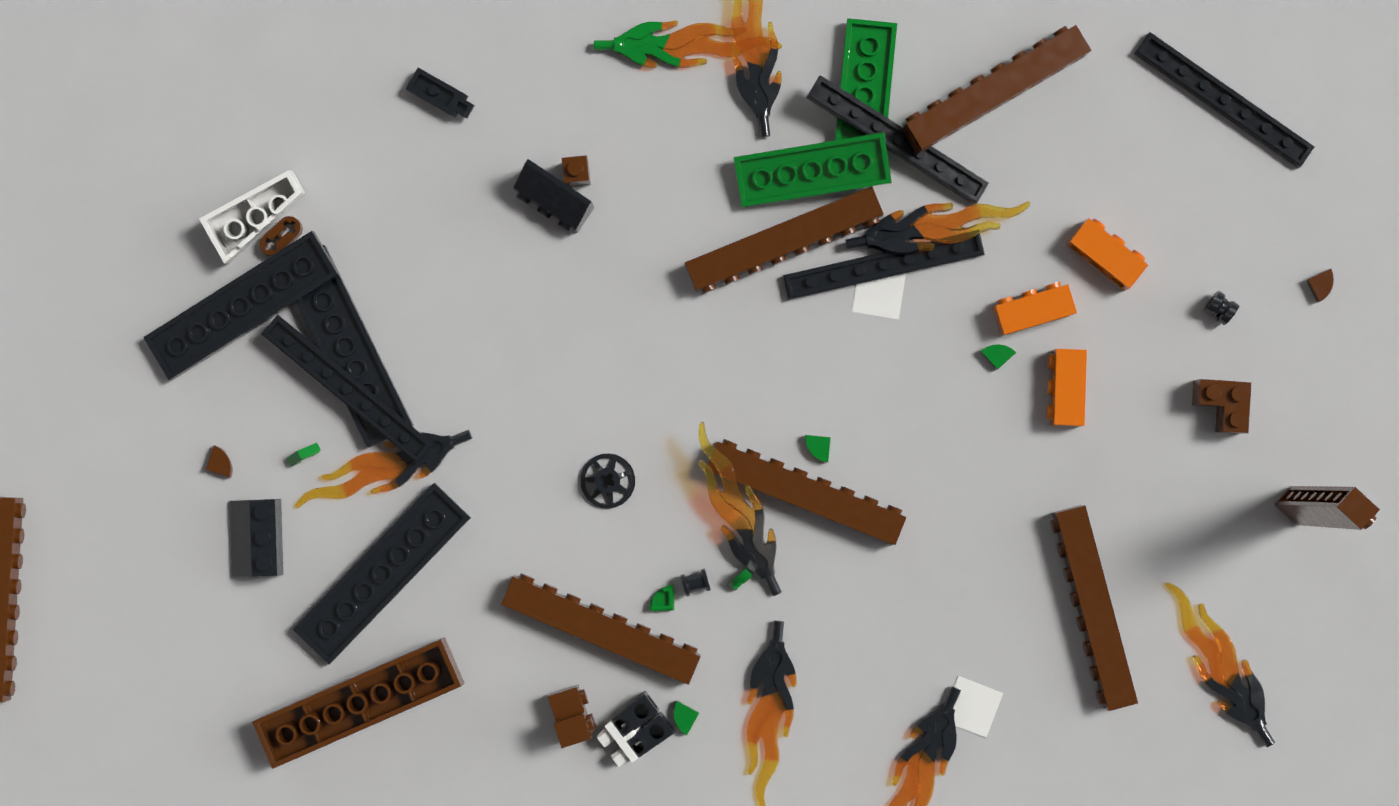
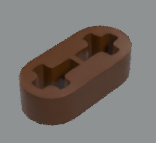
M292 216L282 218L260 239L261 251L268 256H272L296 241L302 234V223ZM288 222L290 224L296 223L294 226L295 233L287 232L284 236L282 235L287 230L285 225ZM277 238H281L275 244L277 247L275 251L266 249L269 246L267 243L269 239L275 241Z

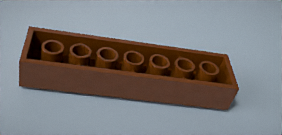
M443 637L252 721L269 763L272 769L457 689L465 683L446 638Z

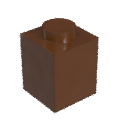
M587 155L562 158L565 184L570 187L591 185Z

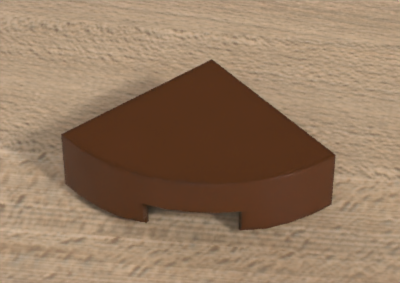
M1328 269L1306 280L1317 303L1324 300L1332 290L1334 283L1332 269Z
M214 445L206 470L232 477L233 467L230 458L222 448Z

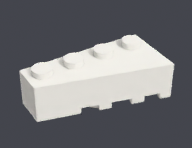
M288 170L199 218L224 264L230 263L298 201L305 192L294 172Z

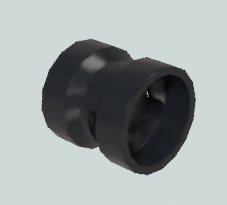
M1217 291L1207 302L1203 311L1208 315L1217 316L1218 322L1226 325L1240 306L1234 301H1228L1225 298V294Z

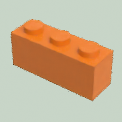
M1086 219L1066 245L1124 291L1130 289L1148 266L1144 262L1145 257L1138 251H1130L1125 247V241L1115 234L1111 236L1104 230L1106 227L1097 219Z
M1060 282L1045 286L1046 291L1040 293L1033 289L1021 293L1022 298L1013 300L1012 296L997 300L998 305L992 307L1000 336L1076 314L1077 310L1069 284L1061 286Z
M1054 349L1052 354L1048 355L1047 363L1048 369H1051V380L1048 379L1047 394L1051 395V403L1046 408V419L1050 420V425L1085 426L1087 350Z

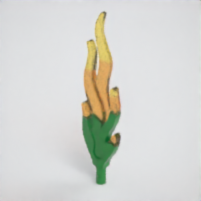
M676 20L669 22H645L631 28L618 37H614V40H594V50H614V53L621 54L632 62L648 68H657L658 64L647 56H652L670 66L689 68L707 64V59L684 58L692 54L708 53L732 58L759 46L782 48L779 42L761 36L731 43L715 41L709 37L714 35L737 37L746 33L747 27L733 29L712 23H696L671 34L663 36L652 35V33L667 31L678 25Z

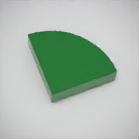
M1000 344L988 346L980 351L996 370L1016 354L1012 348Z
M805 435L806 446L810 453L818 460L828 462L831 437Z
M314 443L296 451L287 457L286 460L289 466L293 467L301 463L302 460L315 456L321 449L318 443Z
M744 568L727 584L732 591H736L752 577L751 573Z
M674 585L665 586L654 594L650 602L649 611L674 610Z
M677 700L674 707V719L680 731L687 735L699 712Z

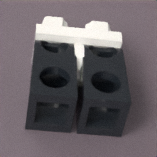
M647 691L606 722L605 728L597 735V739L604 747L614 740L620 746L617 751L611 754L618 767L629 761L633 763L675 732V729L662 712L656 715L659 712V708ZM656 715L652 720H650L644 726L640 727L642 724H644L646 721H648L650 718Z

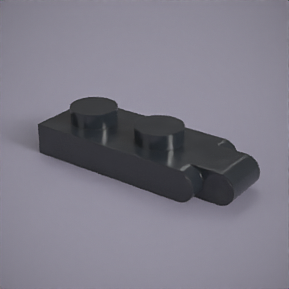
M419 67L405 88L408 92L454 118H457L459 114L468 119L475 106L467 101L468 95Z

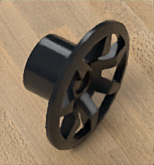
M616 454L597 455L587 462L583 468L580 478L582 492L592 504L598 507H618L624 504L633 493L635 487L634 471L624 458ZM603 458H612L609 468L603 469L597 461ZM616 460L622 462L628 471L617 473L615 471ZM594 463L598 473L595 477H586L587 470ZM630 474L631 485L629 490H627L620 484V479ZM585 481L595 483L597 487L592 496L586 490ZM619 490L626 493L623 499L613 503L614 491ZM601 492L607 493L609 504L600 503L594 498Z

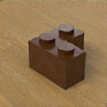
M1209 379L1193 380L1192 405L1217 407L1215 432L1249 433L1252 382Z
M574 685L550 693L548 699L555 718L554 727L561 749L591 739L596 723L593 714H588L585 704L589 702L585 689L580 690L579 685Z

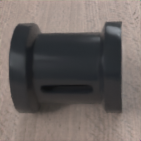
M705 568L701 569V572L692 575H680L686 597L690 596V593L700 590H711Z

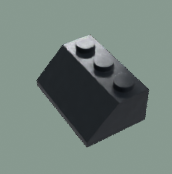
M529 159L525 162L513 187L518 193L516 197L527 205L530 202L538 206L537 211L548 219L552 215L559 220L557 225L569 233L572 229L578 233L594 209L591 200Z
M281 499L230 501L232 577L283 575Z

